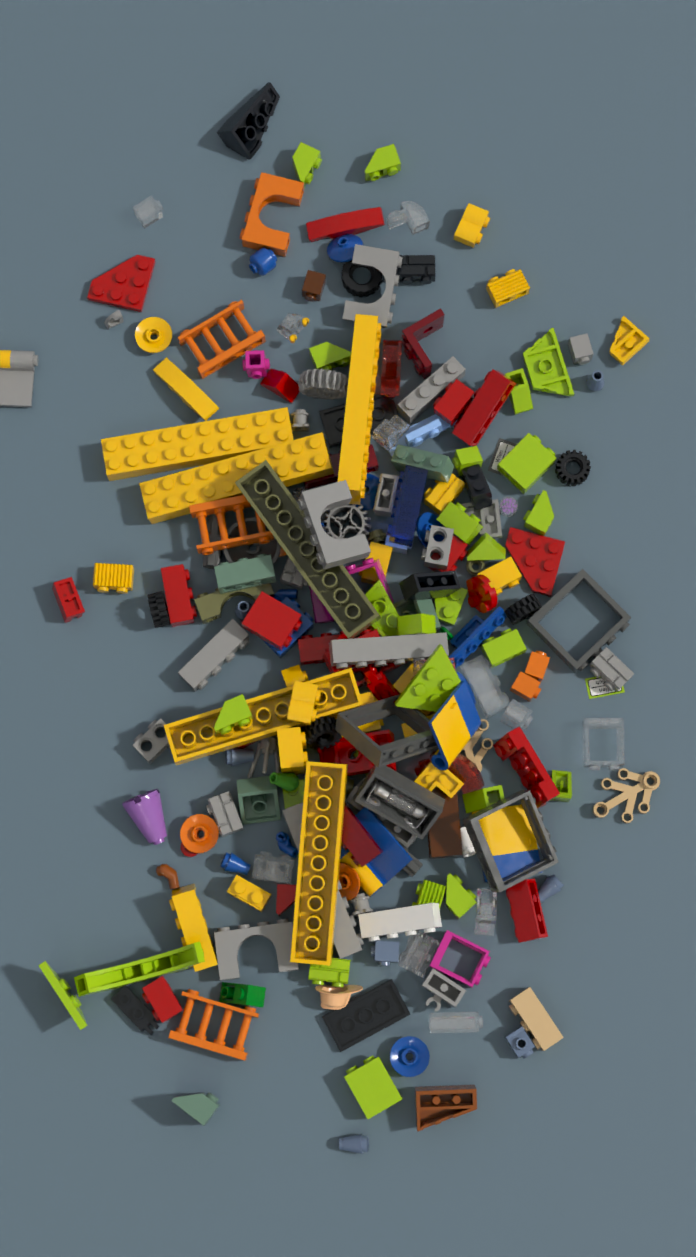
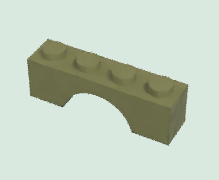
M271 584L220 594L219 589L216 588L213 593L208 594V592L198 595L194 601L203 624L221 618L224 604L233 597L246 596L255 602L262 591L271 597L274 596Z

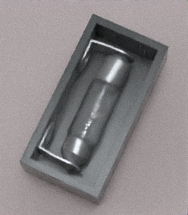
M374 765L359 786L354 801L423 840L443 812L445 799L386 765L379 768Z

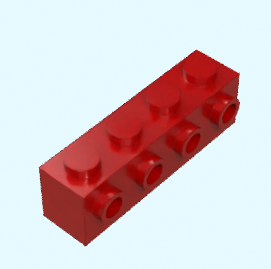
M492 369V371L487 373L484 384L476 390L475 398L465 407L464 415L454 425L452 433L470 446H477L517 384L497 370Z

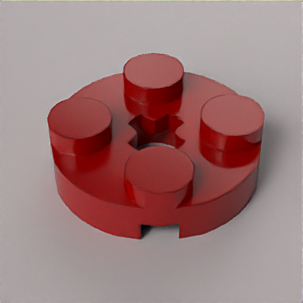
M477 575L466 581L469 594L468 603L479 612L487 613L497 606V593L495 588H491L488 584L491 582L489 578L484 575Z

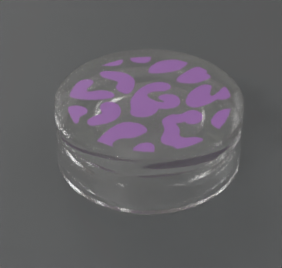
M513 497L503 498L499 504L501 514L507 517L513 516L518 510L516 499Z

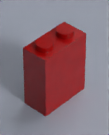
M262 591L241 624L244 629L282 651L284 646L287 648L293 639L291 635L294 630L298 631L303 621H301L302 615Z

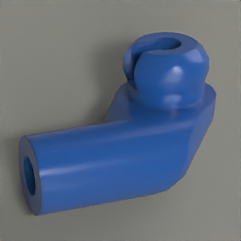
M280 589L274 594L273 598L280 602L286 597L297 599L298 591L297 589Z

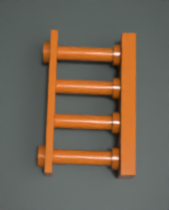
M242 299L238 302L230 303L226 309L191 330L186 329L180 333L178 337L180 346L187 343L200 363L197 370L201 379L243 356L245 351H251L266 342L262 330L258 332L253 331L241 311L244 309ZM235 315L248 335L243 341L237 340L225 321ZM218 324L232 344L231 348L226 351L220 348L209 329ZM201 334L204 335L216 354L211 360L205 359L193 340Z
M244 495L189 505L192 518L198 519L202 539V544L196 545L199 554L210 555L214 553L213 551L254 543L267 544L270 540H274V537L270 531H266L265 524L256 511L255 515L259 533L247 535L243 510L252 506ZM233 510L236 512L240 537L229 539L224 514L227 511ZM214 514L217 516L221 541L210 542L206 524L207 515Z
M188 989L187 992L182 991L181 995L186 996L187 1001L179 1027H176L175 1031L170 1030L168 1038L246 1061L248 1053L244 1052L245 1048L243 1046L252 1016L259 1018V1014L255 1013L256 1009L248 1006L241 1009L198 996L199 992ZM196 999L206 1002L198 1033H195L193 1037L187 1035L188 1031L186 1028ZM214 1005L226 1008L217 1039H214V1042L206 1041L207 1036L205 1034ZM236 1011L243 1013L244 1018L236 1045L233 1044V1048L225 1046L226 1042L224 1040L232 1013Z

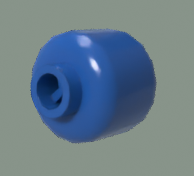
M261 248L250 256L249 268L254 274L257 273L264 276L276 267L277 257L271 249Z

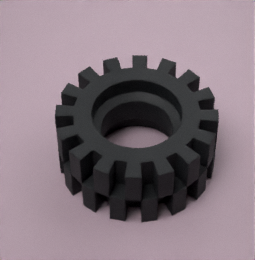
M568 450L566 453L561 454L555 469L557 478L561 479V483L565 482L567 486H570V484L576 486L577 484H582L583 481L585 482L590 473L591 466L587 456L582 455L583 452L579 451L577 453L576 450L572 452ZM569 462L578 463L580 466L579 473L575 475L569 474L566 471V464Z
M163 591L148 594L150 612L155 628L170 625Z
M533 593L516 601L505 610V613L512 625L533 615L542 606Z
M326 716L325 719L320 717V720L316 718L314 722H311V725L305 726L304 732L310 748L314 747L316 750L318 748L323 750L324 747L327 749L330 748V745H336L335 742H340L342 735L335 730L337 719L335 720L334 717L330 719V716Z

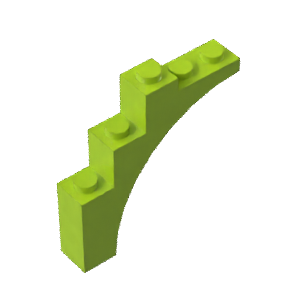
M196 942L141 960L81 974L74 977L78 997L117 989L128 984L185 970L188 967L205 962L204 952L201 943Z

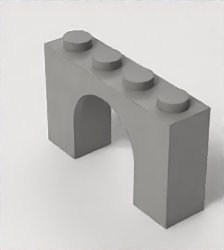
M355 244L352 264L379 270L385 277L386 289L382 297L373 303L366 304L346 300L343 320L355 322V314L378 316V323H381L383 327H387L388 323H392L393 312H390L391 305H395L396 294H393L394 286L398 287L400 276L396 275L397 267L401 268L403 259L400 256V252Z
M346 480L303 491L298 499L299 508L305 514V526L310 528L312 534L310 535L311 543L313 546H316L318 552L316 554L318 563L322 564L324 570L368 558L371 552L365 534L347 539H336L329 536L322 528L321 515L324 512L350 503L352 496Z
M288 919L277 920V924L269 925V921L259 922L257 927H249V924L238 925V929L230 930V927L218 928V932H214L220 981L240 978L238 951L241 944L253 936H263L274 944L279 973L299 970L298 963L290 962L293 922H289Z

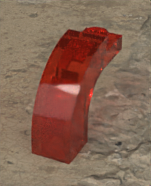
M383 340L380 395L386 397H395L400 394L402 341Z
M459 753L448 770L464 783L461 787L463 794L482 789L485 784L480 771L470 759ZM429 758L418 762L419 764L414 769L416 776L429 764Z

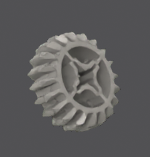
M309 369L300 374L298 382L299 391L303 395L318 399L333 400L344 398L347 395L349 378L340 372H335V370Z
M348 504L327 510L328 514H322L324 520L321 523L326 524L323 529L327 531L326 533L336 539H347L344 537L348 533H357L355 536L361 534L369 536L370 532L368 530L371 529V525L368 523L371 521V518L366 517L368 515L367 510L362 511L363 505L356 507V504ZM347 512L343 517H334L338 513ZM353 514H355L360 519L362 524L361 527H358L357 524L352 521ZM349 518V526H346V528H344L343 530V524H345ZM330 522L340 529L338 536L332 532Z

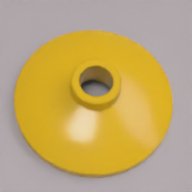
M149 317L142 320L136 327L135 340L142 350L148 353H158L165 350L171 343L172 330L164 319ZM157 335L158 337L157 339L152 340L151 336Z

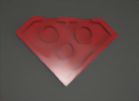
M135 255L93 279L87 299L142 312L156 262L155 259Z
M510 527L505 548L512 556L531 591L551 597L565 541Z

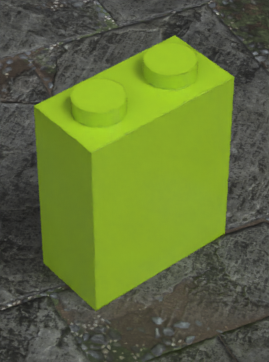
M530 433L497 465V470L523 494L556 461L555 453L550 448H545L541 444V440L536 435L532 436Z
M373 1055L363 1061L365 1065L359 1068L355 1065L346 1070L347 1075L344 1076L367 1119L402 1100L379 1057L375 1058Z

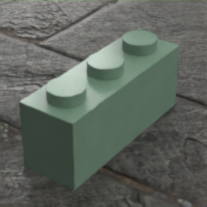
M399 444L391 459L397 471L448 483L455 467L449 456Z
M260 554L252 559L241 558L234 563L223 562L214 567L220 594L277 582L271 554Z

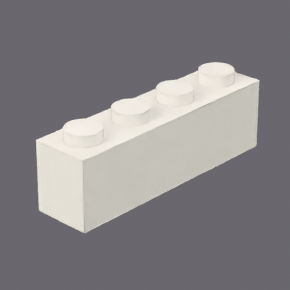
M439 903L358 914L361 938H368L369 942L379 941L380 936H387V939L398 938L400 933H405V936L417 935L419 930H424V933L436 932L435 928L442 927Z

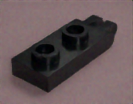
M126 985L111 998L141 1032L146 1030L152 1035L154 1032L148 1027L150 1024L156 1030L159 1028L152 1012Z

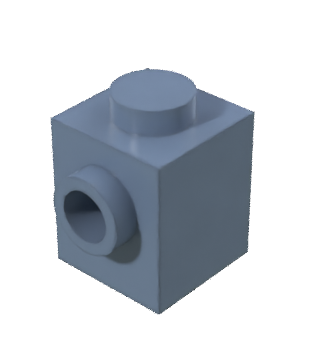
M375 941V945H371V957H374V961L378 962L380 966H390V962L398 963L399 942Z

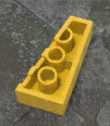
M195 884L172 890V899L169 900L172 911L176 910L178 918H175L178 930L182 929L184 937H181L183 947L200 942L204 952L205 962L191 967H194L195 972L218 965L211 937L208 934L207 924L202 915L201 904L196 896Z

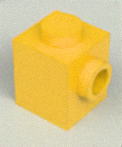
M299 664L281 670L286 688L293 686L295 681H309L306 671H301Z

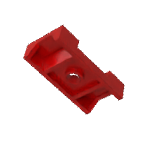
M520 726L505 734L493 745L496 754L502 761L507 759L511 761V766L517 771L523 786L530 790L532 797L536 799L537 809L546 805V802L560 794Z
M389 729L365 733L379 746L394 742V734ZM344 737L340 739L339 743L335 742L336 745H330V748L317 749L320 755V762L348 764L347 776L369 773L374 766L367 757ZM353 751L359 752L356 759H350ZM396 762L386 765L396 771Z

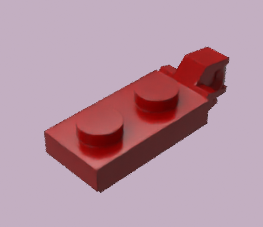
M372 664L365 667L364 674L367 677V687L378 701L399 694L381 671L377 672V669Z

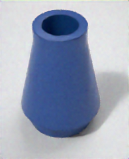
M226 852L220 867L224 868V871L247 875L251 864L246 863L232 852L231 854Z

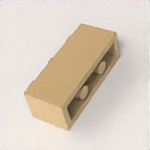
M528 987L509 1000L511 1003L509 1005L510 1010L515 1016L519 1015L522 1020L520 1025L523 1026L526 1033H531L533 1036L531 1041L537 1050L545 1051L564 1038L531 987Z

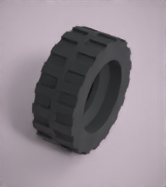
M351 260L343 265L341 279L348 293H351L353 296L368 297L380 288L382 273L372 267L354 265ZM359 267L367 268L371 273L370 280L365 284H359L353 279V272Z

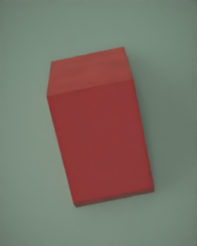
M271 368L267 373V377H264L260 385L291 404L300 392L298 384L286 372Z
M277 884L276 913L278 916L295 902L296 885Z

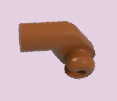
M161 864L156 868L158 876H164L168 879L170 890L180 888L175 869L167 864Z

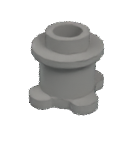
M297 409L294 413H291L293 418V424H291L292 431L310 430V424H308L310 414L306 410Z
M365 893L357 894L354 899L350 900L354 906L355 912L352 914L355 917H358V914L374 912L369 906L368 899L370 897L365 896Z

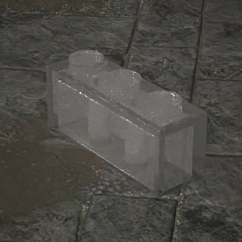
M480 655L462 664L460 669L484 715L488 719L506 710L510 701L507 694L501 692L499 688L501 684L498 677L492 675L490 671L492 666L487 658L484 659L483 655Z

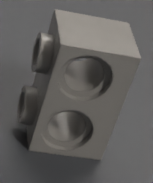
M431 525L430 531L426 530L425 542H428L427 549H423L421 560H425V567L447 570L454 529ZM439 534L443 536L444 540L437 542L433 537ZM432 553H438L441 558L439 560H433L431 559L430 555Z
M162 719L159 721L154 720L148 726L149 730L144 735L141 733L134 739L133 747L149 764L170 746L167 735L163 738L156 736L159 729H165L164 725L166 723ZM146 742L152 743V748L149 751L142 750V746Z

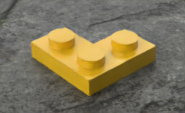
M432 761L414 780L415 783L429 791H432L437 786L450 798L464 785L450 770H439L432 764Z

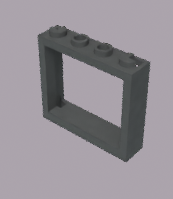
M582 569L527 621V625L575 673L578 669L582 671L589 665L587 661L592 656L596 658L603 651L601 648L605 644L609 646L617 638L615 634L619 630L621 632L625 631L630 625L628 622L631 617ZM584 581L621 620L576 661L539 622Z
M400 694L353 708L337 715L335 730L378 768L438 748L428 724L430 720L417 709L397 707L393 701L397 700ZM396 715L418 734L379 746L360 730L358 726Z
M520 790L462 819L490 889L493 892L500 893L559 863L555 854L557 851L550 841V833L543 824V816L537 809L536 799L532 797L530 790ZM520 800L543 859L502 879L478 820Z

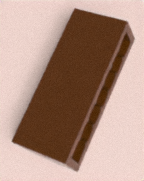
M436 786L431 792L445 799L443 812L427 833L429 859L461 856L463 854L457 793L450 798Z

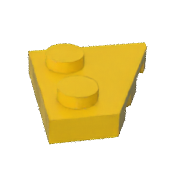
M623 316L609 354L623 366L649 342V337Z

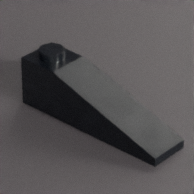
M268 82L227 119L217 132L226 147L248 160L261 147L263 133L267 132L268 120L270 116H273L280 98L271 82Z

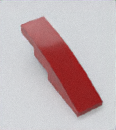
M381 207L342 213L306 223L309 241L311 242L327 237L333 239L346 234L355 235L385 225Z

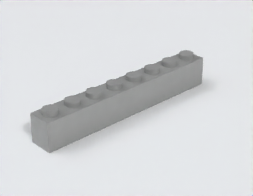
M303 802L282 810L298 853L300 848ZM338 880L333 943L341 959L361 951V945L364 943L360 933H355L353 927L357 925L353 915H348L346 908H349V904L345 896L341 897L339 890L342 889V886Z

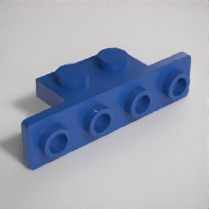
M500 606L485 621L475 615L450 640L451 645L456 648L448 657L454 669L461 666L464 660L471 653L475 652L478 646L485 639L489 638L491 633L504 622L506 614Z

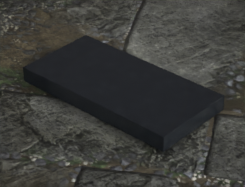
M391 390L374 395L371 435L402 427ZM346 403L319 411L330 447L342 444Z
M391 979L348 1002L344 1008L333 1010L322 1016L339 1051L342 1052L409 1016L410 1012Z

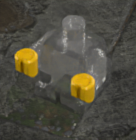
M288 313L278 326L277 331L293 344L297 340V333L299 334L303 326L306 327L309 324V319L294 313L291 315Z

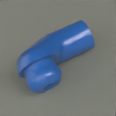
M284 832L277 833L276 840L279 849L287 855L296 858L299 853L297 848L292 846L289 835Z

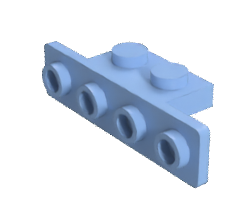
M434 414L384 439V444L390 455L393 456L398 444L416 447L422 444L423 441L434 438L453 426Z

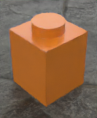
M532 651L524 673L542 682L550 657H547V654L542 651Z
M520 671L510 691L530 702L532 697L536 699L541 691L539 685L541 682Z

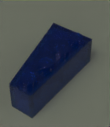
M406 465L405 471L400 472L399 482L402 485L401 489L397 488L395 500H398L397 507H392L391 518H394L393 524L388 525L386 534L390 536L389 542L412 547L428 470Z

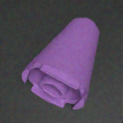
M158 788L122 803L123 808L148 843L153 842L154 845L165 841L164 837L167 836Z

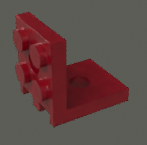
M441 308L402 330L403 335L401 338L403 341L401 344L405 348L404 353L408 360L412 359L415 364L414 369L419 376L422 375L424 379L431 376L432 363L418 341L443 327L445 314Z

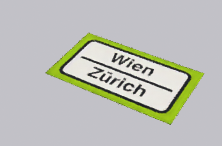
M601 677L585 679L589 699L625 692L624 686L618 692L615 690L610 691L604 685L605 681Z

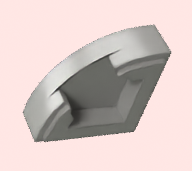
M120 310L115 311L106 318L104 324L107 329L124 322Z

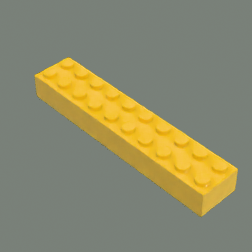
M355 314L337 481H347L352 496L349 504L360 505L361 498H365V481L367 479V463L369 460L368 451L373 420L372 411H374V394L376 392V377L378 373L377 364L380 353L379 345L381 343V323H378V316Z
M288 407L105 438L101 439L108 480L114 481L210 464L292 441L293 434Z
M323 432L139 483L147 518L152 524L191 514L189 505L243 495L235 482L265 460H267L286 487L334 474Z
M352 668L305 682L318 685V690L321 691L320 701L315 702L314 709L317 710V720H320V717L325 719L326 716H330V718L337 717L338 713L363 706ZM293 686L247 699L246 702L253 719L245 726L239 727L237 725L232 727V731L223 735L221 733L216 734L214 729L222 707L164 725L176 766L277 735V729L306 726V724L287 721Z
M306 762L290 962L328 966L332 964L348 764Z

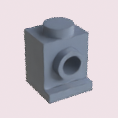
M523 1026L504 1037L517 1058L522 1056L525 1059L534 1053L532 1049L535 1045L525 1032ZM519 1040H524L525 1046L523 1048L518 1046Z

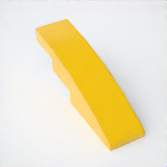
M165 358L153 369L154 373L203 420L207 421L219 410V407L168 358Z

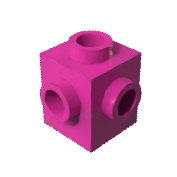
M264 350L245 351L243 371L247 372L248 377L253 379L267 377V370H270V360L266 358Z

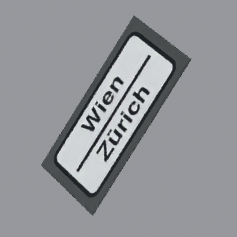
M499 438L488 471L502 475L497 470V465L517 444Z

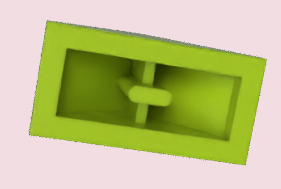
M486 532L467 553V561L506 559V549Z
M419 613L397 616L398 636L436 633L434 615Z
M552 770L551 779L560 794L551 800L569 802L572 798L571 772Z

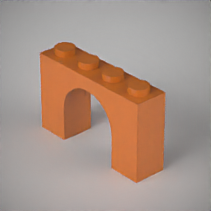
M261 172L260 178H256L254 189H256L255 195H251L249 203L251 209L250 212H246L245 229L242 228L240 239L242 240L243 247L255 250L261 248L271 249L275 255L286 257L290 233L266 227L260 221L259 214L267 204L272 202H282L300 207L304 193V183Z

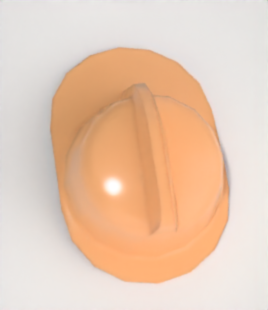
M331 985L315 987V990L320 992L321 1007L331 1010L344 1008L349 1002L351 993H356L363 989L360 985H344L343 988Z

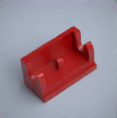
M72 577L53 583L52 590L64 622H70L74 617L80 618L85 613Z

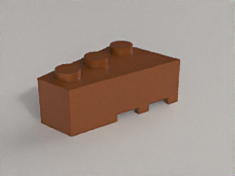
M475 1085L415 1087L417 1132L429 1126L440 1124L442 1121L476 1110L477 1092Z

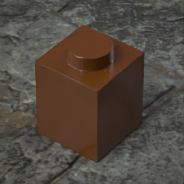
M308 270L302 288V297L312 302L315 300L320 301L326 283V274Z

